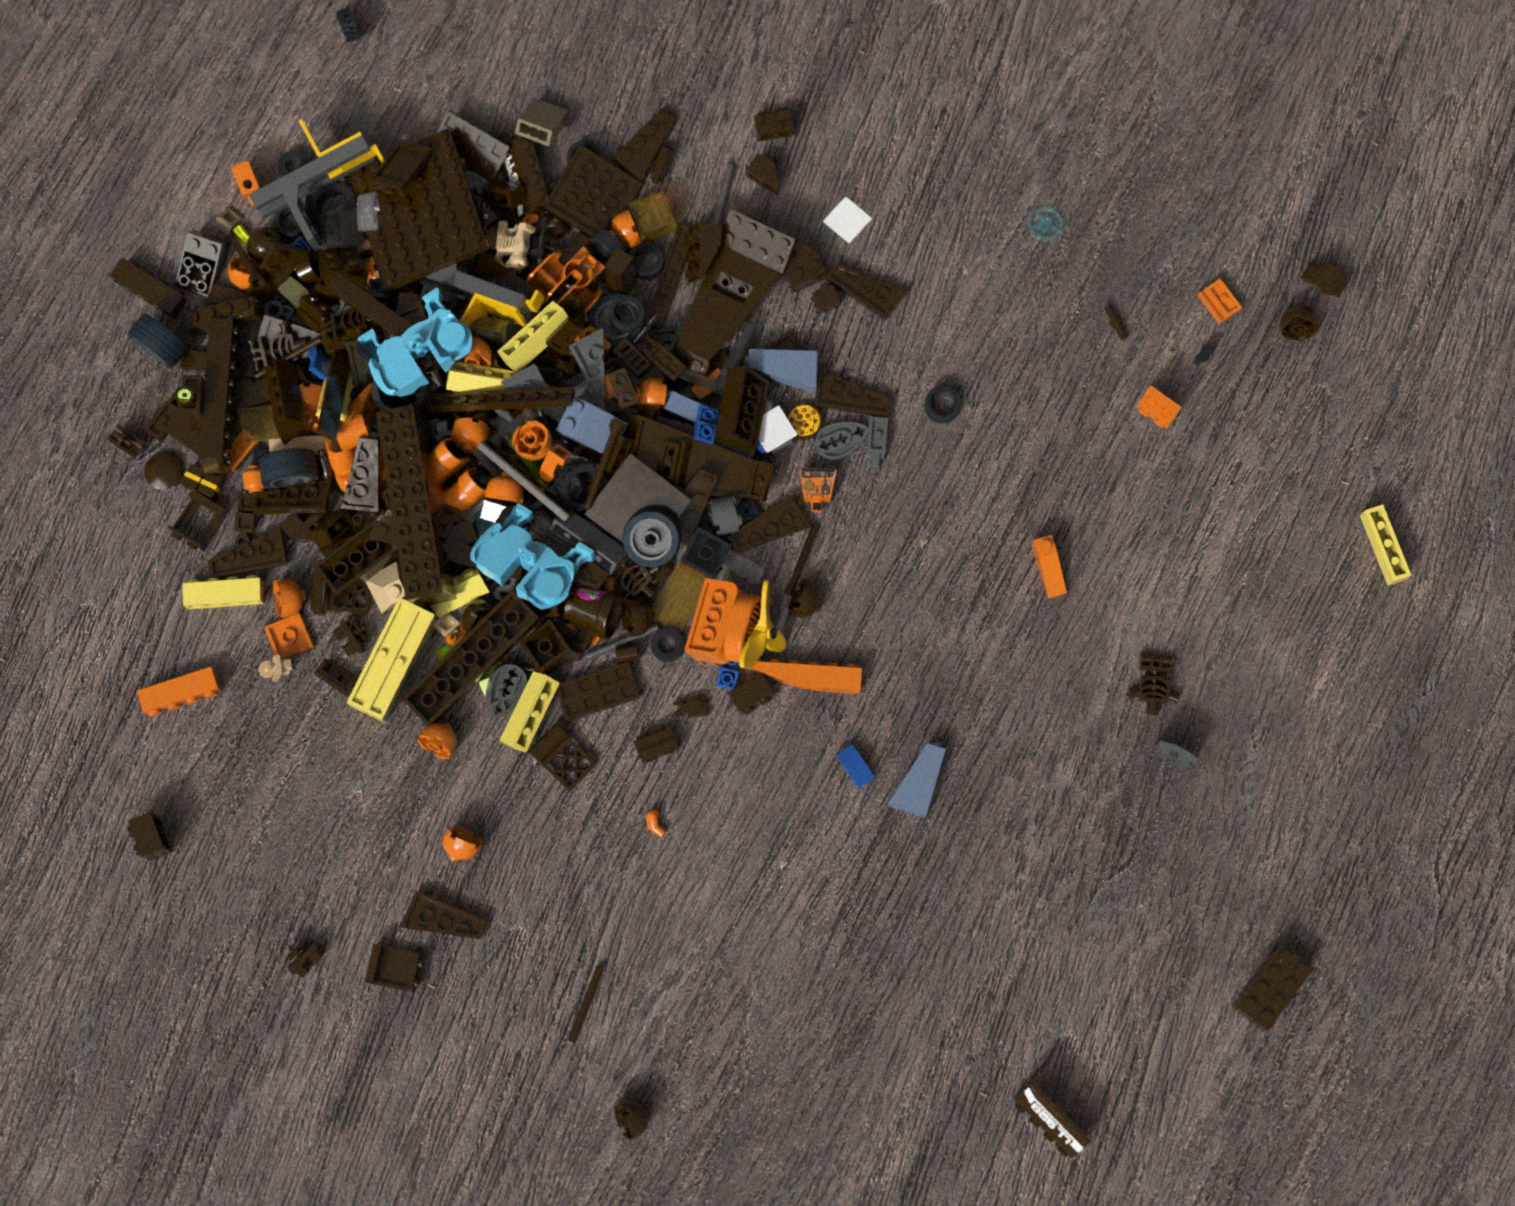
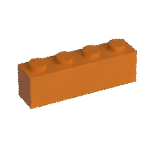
M208 667L138 690L137 694L143 713L154 717L160 715L163 710L168 709L172 711L180 708V705L185 703L188 705L197 703L198 699L203 697H215L222 690L216 670L213 667Z

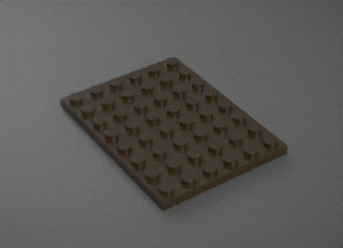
M449 128L415 142L431 147L433 151L428 162L404 191L396 190L393 194H387L382 191L371 192L369 184H372V182H370V178L382 164L379 158L349 174L381 283L386 293L490 249L452 132ZM389 154L382 156L385 160Z

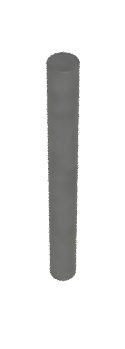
M727 164L712 224H720L735 167L732 164Z
M657 624L651 625L649 630L641 636H625L587 652L586 656L588 660H591L614 650L615 646L626 645L655 633L659 628Z

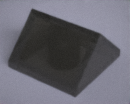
M547 219L529 224L536 229L530 235V247L526 255L528 264L537 266L541 264L548 226Z

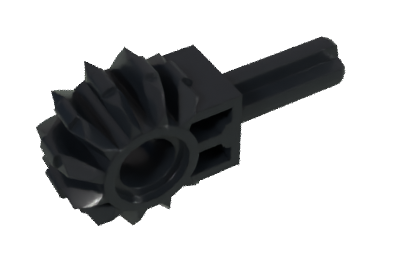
M269 296L268 303L263 301L265 306L263 307L264 314L310 328L296 316L295 309L291 308L290 305H286L287 301L285 299L280 301V297L276 296L275 300H273ZM273 310H280L278 314L271 315Z

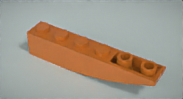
M759 658L751 668H748L758 674L762 673L767 678L803 689L860 694L862 668H858V665L855 664L839 667L837 663H827V666L819 665L818 662L800 664V661L791 660L789 663H781V660L778 659L762 662V659Z

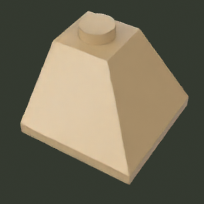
M398 561L380 570L366 581L381 613L395 607L399 597L406 600L401 568Z

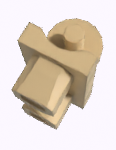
M274 655L271 661H264L259 666L260 675L264 678L272 677V682L279 681L281 676L289 675L292 670L291 659H280V655Z

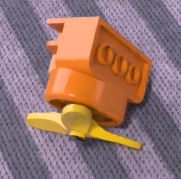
M705 578L684 651L701 665L706 666V662H711L713 665L719 666L731 661L739 663L740 667L745 669L751 668L763 654L765 647L770 651L782 652L786 647V639L780 630L773 627L769 612V580H764L761 597L746 594L732 582Z

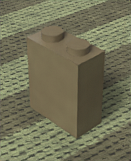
M533 98L518 117L515 134L550 146L564 128L568 110Z

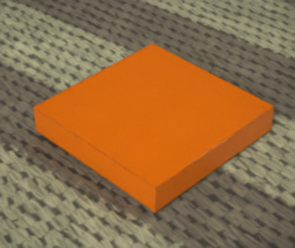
M300 612L264 627L275 655H280V659L291 658L315 648Z

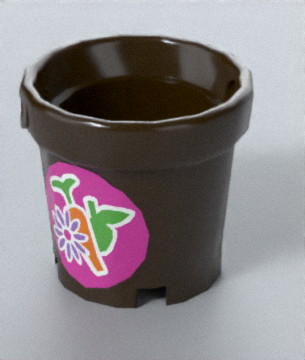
M578 585L574 586L570 592L574 596L571 600L567 599L565 605L564 619H567L566 622L594 632L601 639H611L622 615L623 594L614 590L606 592Z

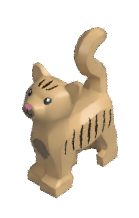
M499 221L495 260L506 268L512 267L516 269L517 273L521 274L522 269L528 265L526 255L530 247V235L535 232L536 228L527 223H519V225H515L511 229L507 228L508 222ZM511 255V257L505 265L502 261V258L504 256Z

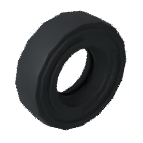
M287 151L278 161L279 174L283 177L291 173L288 170V165L292 161H299L304 166L310 162V159L301 151Z
M673 628L660 629L651 639L653 655L663 662L675 661L684 652V638L679 631ZM665 638H671L675 642V648L670 652H665L660 647L661 641Z

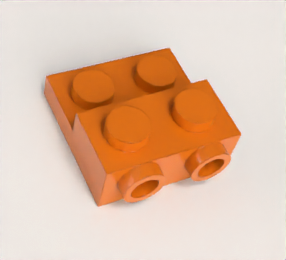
M1150 385L1136 408L1139 409L1138 411L1143 416L1152 418L1157 426L1168 429L1182 407Z

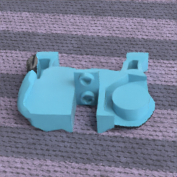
M438 288L422 297L426 303L425 308L428 311V319L409 327L401 337L391 335L390 339H385L380 345L379 336L371 329L357 338L359 340L357 343L358 354L368 363L376 384L387 395H397L400 397L410 395L420 386L429 383L416 362L417 358L425 356L428 351L431 350L445 372L449 371L455 362L463 359L471 352L473 338L470 328L459 321L450 310H446L442 305L444 297Z
M517 503L516 506L511 505L504 508L496 522L479 537L471 549L470 559L485 576L495 580L501 586L522 565L529 572L516 586L517 596L528 600L541 610L550 609L566 600L574 575L578 572L582 563L595 559L594 550L579 542L576 548L559 557L545 544L533 541L531 537L533 532L530 531L528 533L526 527L522 528L523 525L534 520L533 512Z

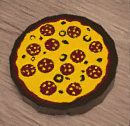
M800 403L793 406L786 415L798 434L794 439L800 441L815 438L823 425L820 411L808 403Z

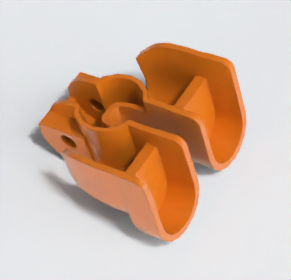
M582 247L565 266L559 260L562 252L556 251L550 254L529 275L526 282L542 293L545 298L542 303L544 304L561 284L573 275L578 281L556 304L559 305L570 293H573L586 302V314L601 295L600 288L594 293L588 286L600 275L605 266L590 255V252L585 247ZM577 314L573 317V319H575L576 321H577Z
M362 414L354 415L353 420L345 423L343 420H340L337 441L342 451L334 452L330 440L325 441L328 459L334 471L336 481L344 492L348 484L359 437H371L370 428L367 426ZM380 443V479L386 480Z
M453 437L443 439L429 456L428 487L434 516H436L442 503L460 510L459 513L470 510L486 498V488H481L471 477L478 470L477 467L467 469L449 489L445 490L442 485L445 480L470 461L469 457L459 459L449 451L447 447L453 442Z

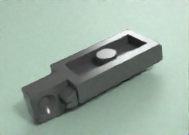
M869 416L866 454L867 458L871 459V469H878L879 459L884 460L888 417Z

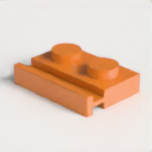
M1218 279L1197 294L1218 324H1221L1242 309V306L1221 279Z

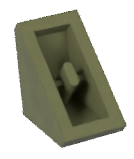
M291 276L277 289L296 309L299 306L300 297L310 295L306 288Z

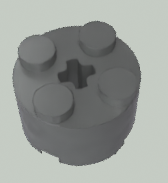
M726 495L707 501L705 507H709L710 512H706L712 533L716 532V537L739 531L742 519L740 514L736 513L735 507H737L734 496Z

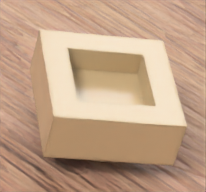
M447 613L433 623V627L446 638L447 634L454 633L460 627V623Z

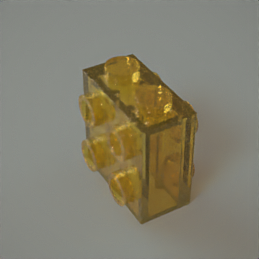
M663 191L652 193L643 199H635L632 203L628 204L642 243L677 231L675 219Z

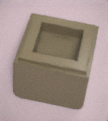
M228 208L217 216L215 226L229 236V233L233 232L234 228L243 221V218Z

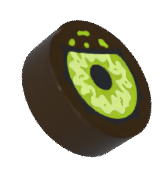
M181 386L175 392V399L181 406H190L195 401V393L190 387Z

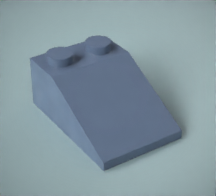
M574 396L572 406H567L556 431L560 435L603 454L610 435V427H608L610 420L625 424L624 430L620 435H623L628 423Z

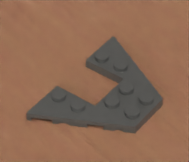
M602 328L568 347L586 378L584 382L574 386L575 397L605 411ZM535 364L501 381V384L510 390L548 388ZM567 406L537 409L557 423H560Z

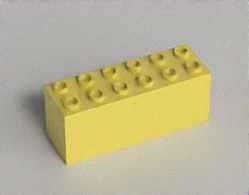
M399 597L346 702L350 707L385 723L433 627V623L436 621L435 614Z

